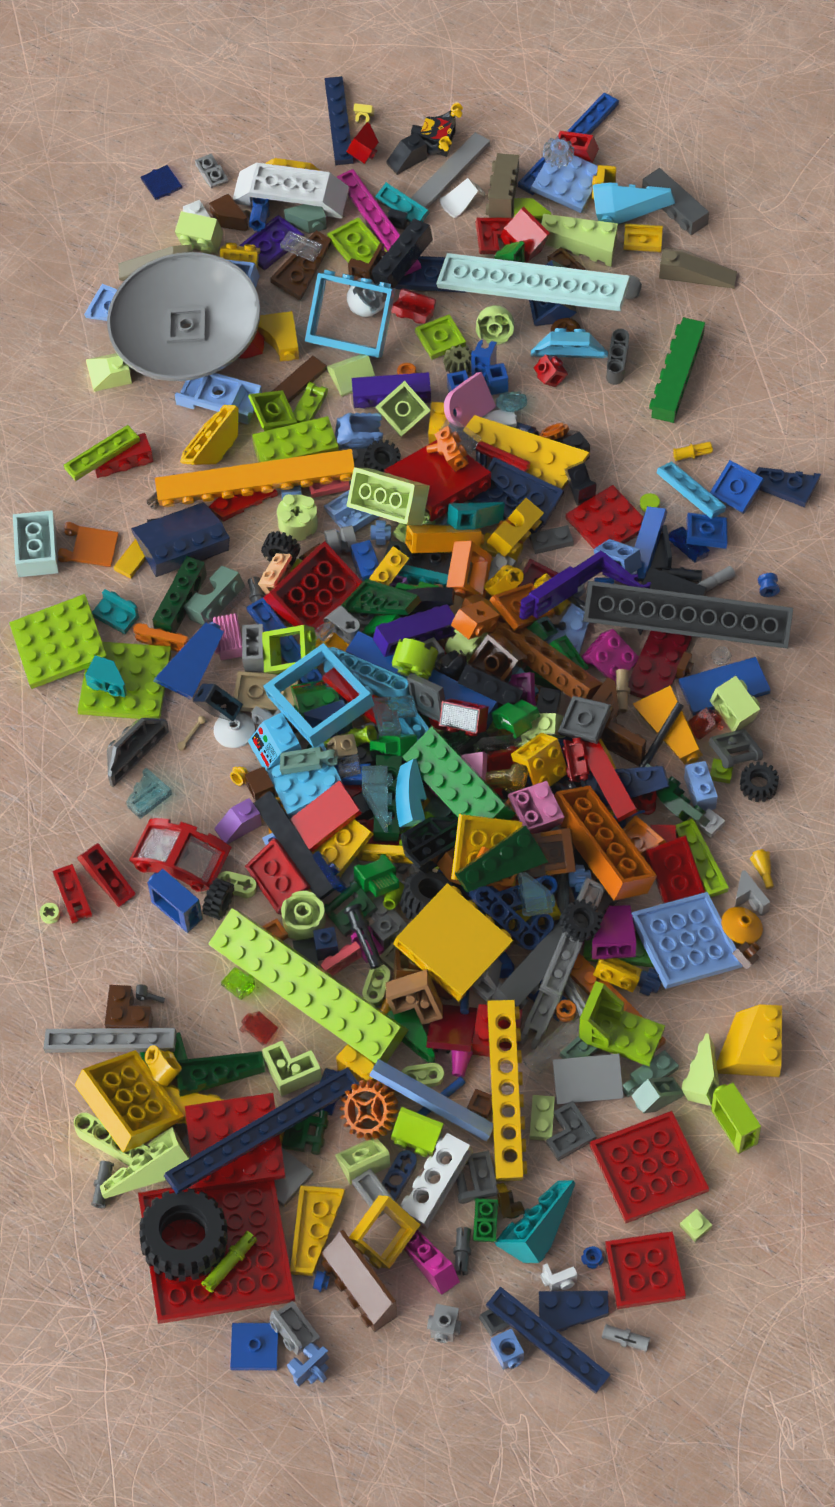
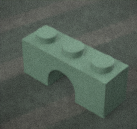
M221 565L209 578L214 591L207 595L195 593L183 606L189 619L201 625L206 622H212L213 618L217 617L245 587L239 572Z

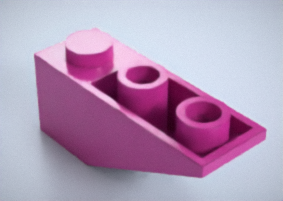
M417 1229L404 1250L428 1282L442 1295L460 1282L453 1264Z

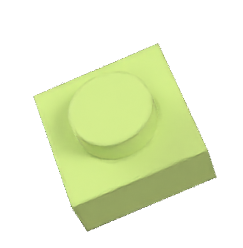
M696 1209L680 1223V1227L696 1242L712 1229V1224Z

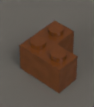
M109 985L105 1028H152L153 1015L151 1007L133 1006L134 995L131 986Z

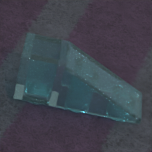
M362 766V795L384 833H388V825H392V812H388V806L392 805V793H388V786H392V773H388L387 766Z

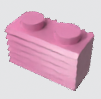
M237 614L214 617L213 622L220 625V629L224 631L215 654H220V660L242 657V637Z

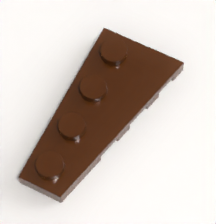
M316 230L270 278V283L301 301L331 245V239Z

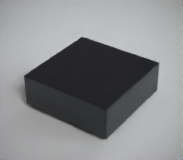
M392 208L389 209L388 219L393 226L405 230L408 226V213Z

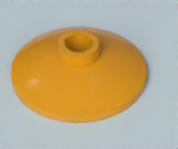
M732 907L722 916V928L731 940L739 944H743L745 941L748 944H753L760 939L763 933V926L759 917L751 910L744 907Z

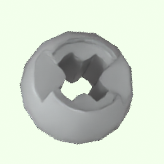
M628 275L630 276V283L625 298L634 299L639 296L642 283L636 276Z

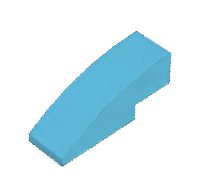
M417 759L408 761L401 765L396 784V810L399 827L414 826L425 820L421 802L427 798Z

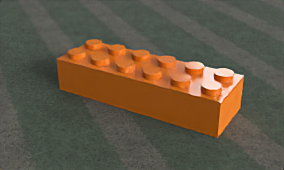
M589 785L557 791L554 797L564 815L561 824L562 828L571 829L572 842L612 899L615 901L648 894L657 875L592 787Z

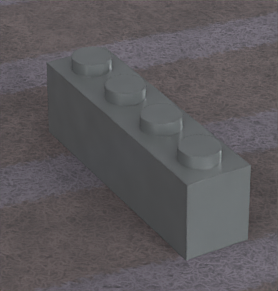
M661 168L643 178V189H646L648 186L671 188L675 204L664 207L662 210L667 213L669 218L674 219L683 230L693 235L708 225L709 211Z

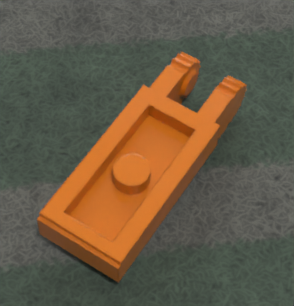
M136 623L133 626L135 638L141 643L170 646L172 651L179 652L188 642V637L181 633L175 634L159 628H149L144 623Z

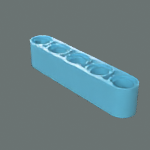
M329 647V649L333 648L339 657L338 659L340 661L344 660L349 666L350 672L352 674L356 673L362 681L361 684L364 687L368 686L374 695L398 705L409 702L410 692L406 678L338 648ZM328 660L323 662L325 673L333 668V665Z

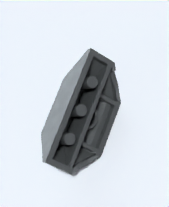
M140 718L131 726L126 727L122 735L109 744L107 748V768L110 786L114 787L169 732L168 723L165 719Z

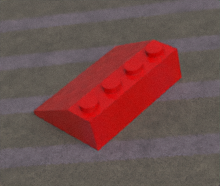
M324 541L268 592L263 599L277 614L294 627L300 625L315 628L317 633L325 625L324 618L341 606L362 581Z

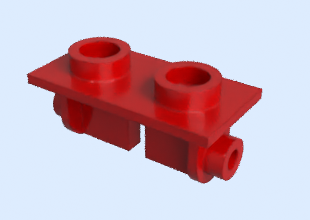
M574 738L573 742L563 740V754L567 759L568 767H566V773L568 778L576 783L587 780L588 775H590L587 760L579 761L580 757L586 756L584 741H581V738Z

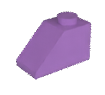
M250 798L230 808L215 827V831L221 840L229 844L262 826L260 812Z

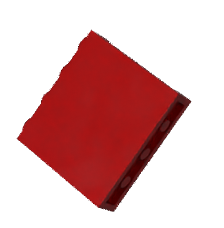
M437 440L428 445L436 444ZM427 446L384 469V473L430 486L425 507L429 511L430 522L446 514L449 503H464L491 487V472L471 456H466L469 464L455 472L446 461L444 455H440L438 451L428 453Z

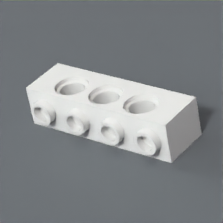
M446 1133L444 1138L441 1137L435 1147L437 1149L433 1157L430 1156L427 1159L423 1174L415 1179L412 1186L414 1189L409 1196H405L401 1203V1207L425 1228L429 1227L473 1152L469 1144L449 1133ZM445 1156L452 1157L451 1162L448 1164H442L441 1161ZM433 1176H441L438 1183H430V1179ZM422 1195H429V1199L425 1203H419L418 1200Z

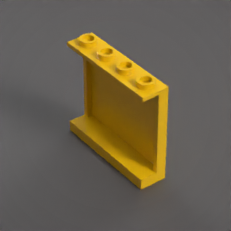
M447 883L395 938L394 945L422 970L427 969L430 977L460 1002L466 992L506 949H509L513 940L506 930L500 929L495 925L494 920L489 915L482 914L473 901L466 900L457 887L450 886Z

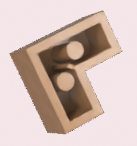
M427 969L386 982V999L393 1014L415 1008L422 1025L443 1018V1004Z

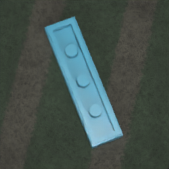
M672 461L657 469V474L711 519L725 512L726 506Z

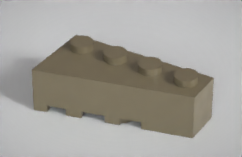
M497 153L496 161L492 162V172L494 173L490 176L491 189L488 190L489 203L486 204V215H489V218H512L519 172V155Z

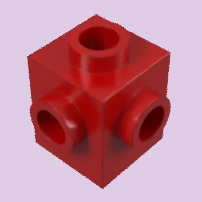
M545 354L533 367L537 373V378L543 384L557 387L568 375L562 365V360L557 356L553 357Z

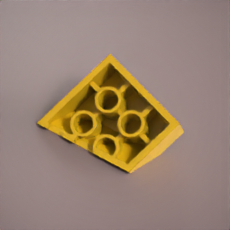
M759 1004L736 1012L717 1060L718 1074L779 1077L782 1062V1005Z

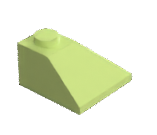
M117 353L86 359L94 392L132 384L129 366Z

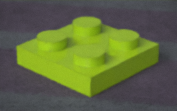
M450 314L415 328V333L431 360L445 355L446 350H451L452 345L456 348L459 345L462 348L466 347V341Z

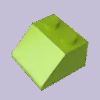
M401 1107L391 1134V1140L394 1141V1145L406 1149L408 1146L415 1149L414 1152L420 1156H433L436 1144L441 1137L444 1123Z

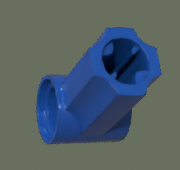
M253 197L249 227L254 231H261L265 228L267 218L270 216L269 199Z

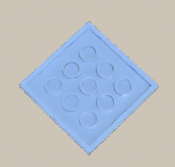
M708 892L631 912L634 927L665 989L742 968V964L732 954L736 947L733 941L725 934L721 925V917Z

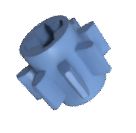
M376 520V525H371V540H376V545H385L386 540H391V525H386V520Z
M576 865L577 872L568 873L569 887H575L576 892H580L587 877L591 879L590 870H585L584 865Z

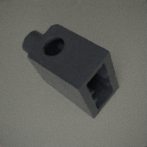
M202 684L193 699L196 705L212 716L234 722L243 706V703L216 684Z

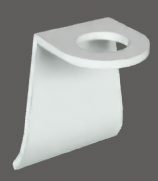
M467 178L449 194L441 197L440 204L450 216L456 219L465 211L477 193L482 196L486 194L479 185Z

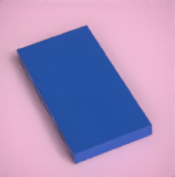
M749 658L680 678L678 683L692 716L715 710L710 702L715 689L734 676L744 681L751 697L757 698L770 694L771 689L757 658Z

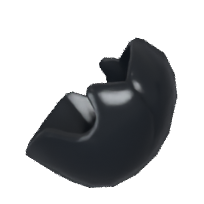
M453 650L435 662L434 666L438 672L448 677H455L462 672L467 662L466 655L462 650H460L461 654Z

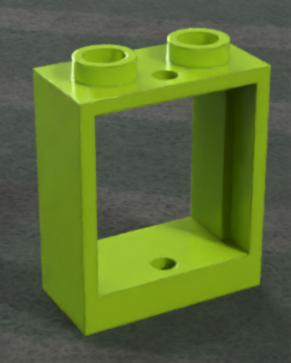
M300 625L262 632L264 673L279 675L296 663L281 664L280 637L300 634L302 659L316 649L315 641L317 636L315 628Z
M734 1083L729 1085L723 1084L716 1088L713 1094L711 1111L738 1154L758 1144L761 1125Z

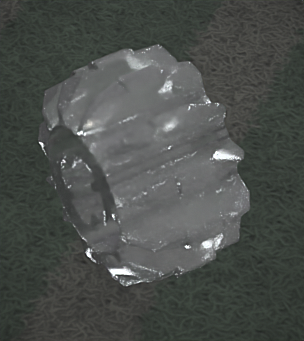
M557 136L555 140L550 138L544 144L542 155L546 163H551V167L557 165L559 169L562 165L567 167L569 162L573 160L574 147H572L571 141L566 142L565 137L559 139Z

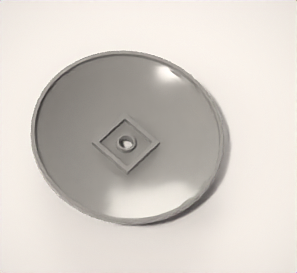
M176 253L163 256L143 265L120 285L109 306L107 329L116 353L135 371L164 381L194 380L222 370L234 362L247 349L258 329L260 302L255 286L250 278L232 262L207 253ZM184 324H191L189 328H182Z

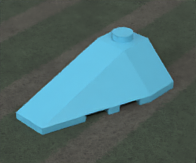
M612 182L593 185L598 221L621 224L675 204L671 188L648 186L646 189L635 188V185L629 184V187L618 186V183Z

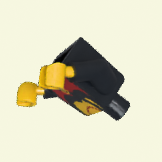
M457 102L452 105L450 111L443 115L426 117L423 126H412L411 135L415 132L419 134L427 143V152L430 155L439 154L447 157L456 132L455 117L459 118L462 116L463 112L461 110H463V107Z

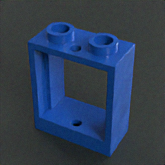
M161 869L149 878L147 883L151 902L185 932L188 933L203 919L199 899L168 872Z

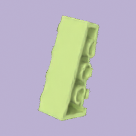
M543 214L541 225L550 233L545 245L557 249L562 247L563 249L570 250L574 255L579 256L581 254L589 257V260L595 262L599 260L605 262V265L612 267L618 223Z

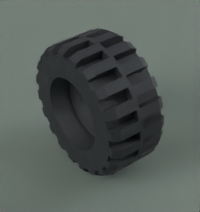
M188 1188V1192L182 1191L178 1194H170L169 1191L162 1193L161 1199L156 1197L151 1201V1207L148 1206L144 1210V1217L140 1220L139 1231L141 1251L145 1256L147 1264L154 1266V1271L157 1274L161 1275L164 1272L165 1278L173 1280V1277H179V1281H186V1277H192V1280L199 1279V1274L201 1273L205 1276L209 1274L211 1266L216 1267L220 1262V1257H224L228 1239L227 1220L222 1208H218V1202L213 1198L208 1200V1194L202 1191L200 1194H197L195 1189ZM187 1219L197 1222L204 1228L205 1238L199 1245L187 1250H178L168 1246L162 1240V1232L174 1221Z

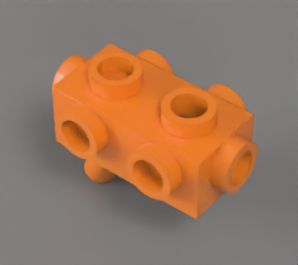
M447 426L434 434L437 443L427 446L428 453L438 451L440 455H444L446 461L455 472L469 464L466 458L468 453L464 446L460 445L459 442L462 440L456 431L452 432L451 428Z

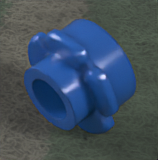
M595 1246L586 1248L581 1256L582 1263L591 1269L597 1268L598 1265L600 1266L604 1262L602 1251Z
M326 1270L324 1272L317 1271L313 1289L319 1290V1292L322 1289L327 1290L330 1276L326 1275Z

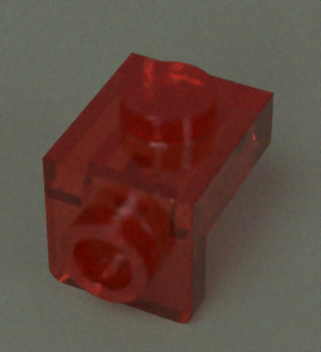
M707 707L688 721L692 732L699 740L715 728L719 730L724 728L721 724L722 717L719 713Z
M260 1011L248 1013L242 1019L241 1023L243 1025L239 1030L242 1033L247 1031L260 1044L266 1045L278 1027Z

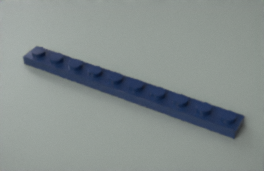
M347 1067L165 1172L164 1177L175 1193L178 1194L346 1096L345 1091H352L351 1085L357 1084L359 1086V1082Z

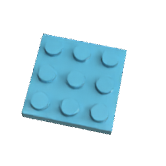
M323 743L317 746L321 747L323 751L327 750ZM324 763L322 764V769L284 775L279 770L280 764L267 770L289 818L296 815L339 780L342 782L335 766Z

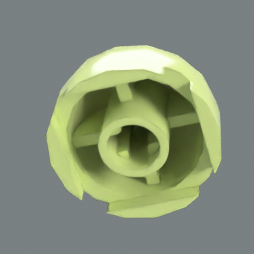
M492 305L482 310L477 317L476 333L480 339L482 337L486 340V343L489 344L491 341H495L499 345L508 341V338L513 335L514 319L506 308Z

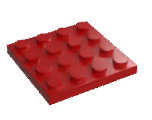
M267 1093L185 1106L191 1157L276 1109L274 1094ZM280 1135L195 1184V1191L199 1192L286 1178Z
M673 1111L590 1142V1148L625 1224L709 1192V1187Z

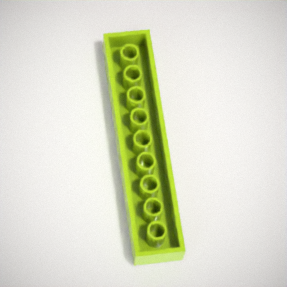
M231 908L208 945L375 1064L378 1059L387 1063L408 1032L406 1027L236 909Z

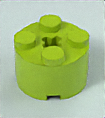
M404 638L402 641L399 639L391 664L392 667L398 669L397 673L409 676L410 673H413L428 680L432 674L439 651L432 646L429 650L425 647V643L417 640Z

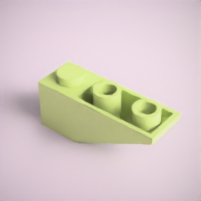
M706 1033L703 1041H700L698 1045V1053L695 1060L693 1059L690 1064V1072L687 1078L683 1080L682 1091L688 1101L712 1106L713 1094L720 1085L715 1046L710 1035Z

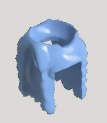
M347 413L343 417L337 418L335 436L337 437L338 450L341 451V448L367 449L370 444L372 445L373 441L376 440L378 443L379 439L383 438V433L379 432L382 415L380 413Z

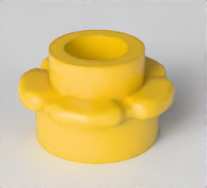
M233 767V771L230 773L231 780L239 786L246 784L245 774L249 773L245 767Z

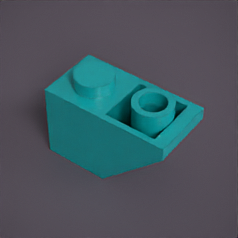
M95 655L85 674L87 686L94 690L106 691L113 696L126 697L125 683L114 661Z

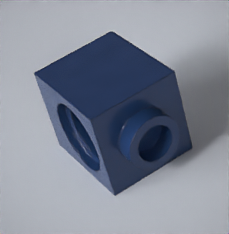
M334 927L313 930L318 961L339 953Z

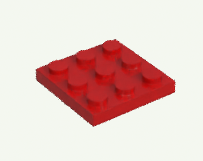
M611 485L569 511L565 516L566 520L593 549L608 539L623 544L638 536L644 518L614 485Z
M673 1231L605 1241L617 1309L683 1300L686 1298Z

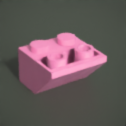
M547 781L508 794V798L519 821L522 822V826H527L531 833L547 832L555 826L562 824L564 815Z

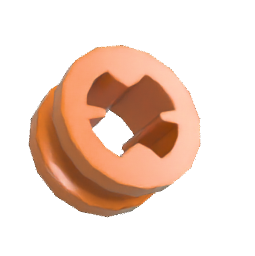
M570 1000L560 1001L556 1007L557 1018L562 1022L572 1021L576 1016L575 1004ZM566 1008V1010H570V1013L562 1012V1009Z

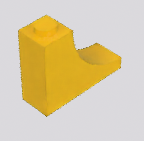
M293 312L260 315L257 331L265 338V342L276 350L280 362L299 359Z

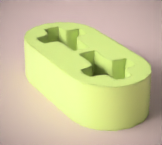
M224 871L217 877L224 881L230 879V883L234 884L233 894L236 896L250 898L257 892L256 881L250 876ZM247 884L251 885V888L244 890V887H246Z

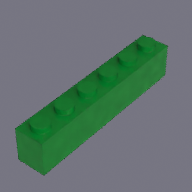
M683 317L681 324H677L675 330L676 339L672 338L670 344L671 353H667L665 358L666 368L661 369L659 377L661 382L657 383L654 394L656 397L651 398L650 401L651 418L670 423L675 422L704 336L705 322Z

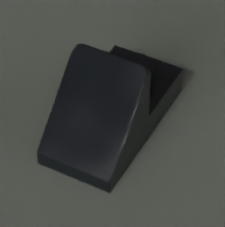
M581 461L564 469L577 506L596 495L597 484L590 480L585 462Z

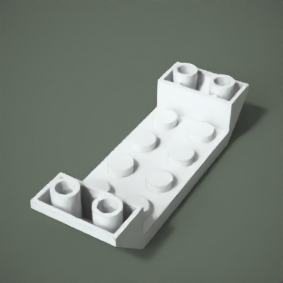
M255 163L240 171L233 200L236 204L251 206L253 197L321 206L326 216L342 218L349 186L330 172Z

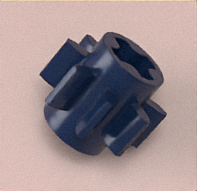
M649 968L647 972L642 970L637 986L641 987L639 993L649 996L651 992L657 994L662 982L655 969Z

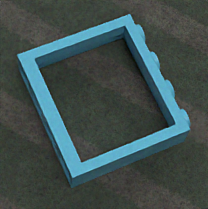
M330 270L318 273L305 342L377 358L382 357L396 289L391 288V284L380 282L379 285L372 284L373 280L361 278V281L354 280L353 275L343 274L342 277L336 276V272ZM327 280L387 293L376 348L316 335Z
M324 643L263 686L268 698L313 748L319 746L375 705L372 699V695H374L372 690L368 686L364 687L361 684L360 677L356 673L352 674L347 663L344 660L340 661L333 648L329 649ZM328 660L359 693V696L312 728L281 692Z

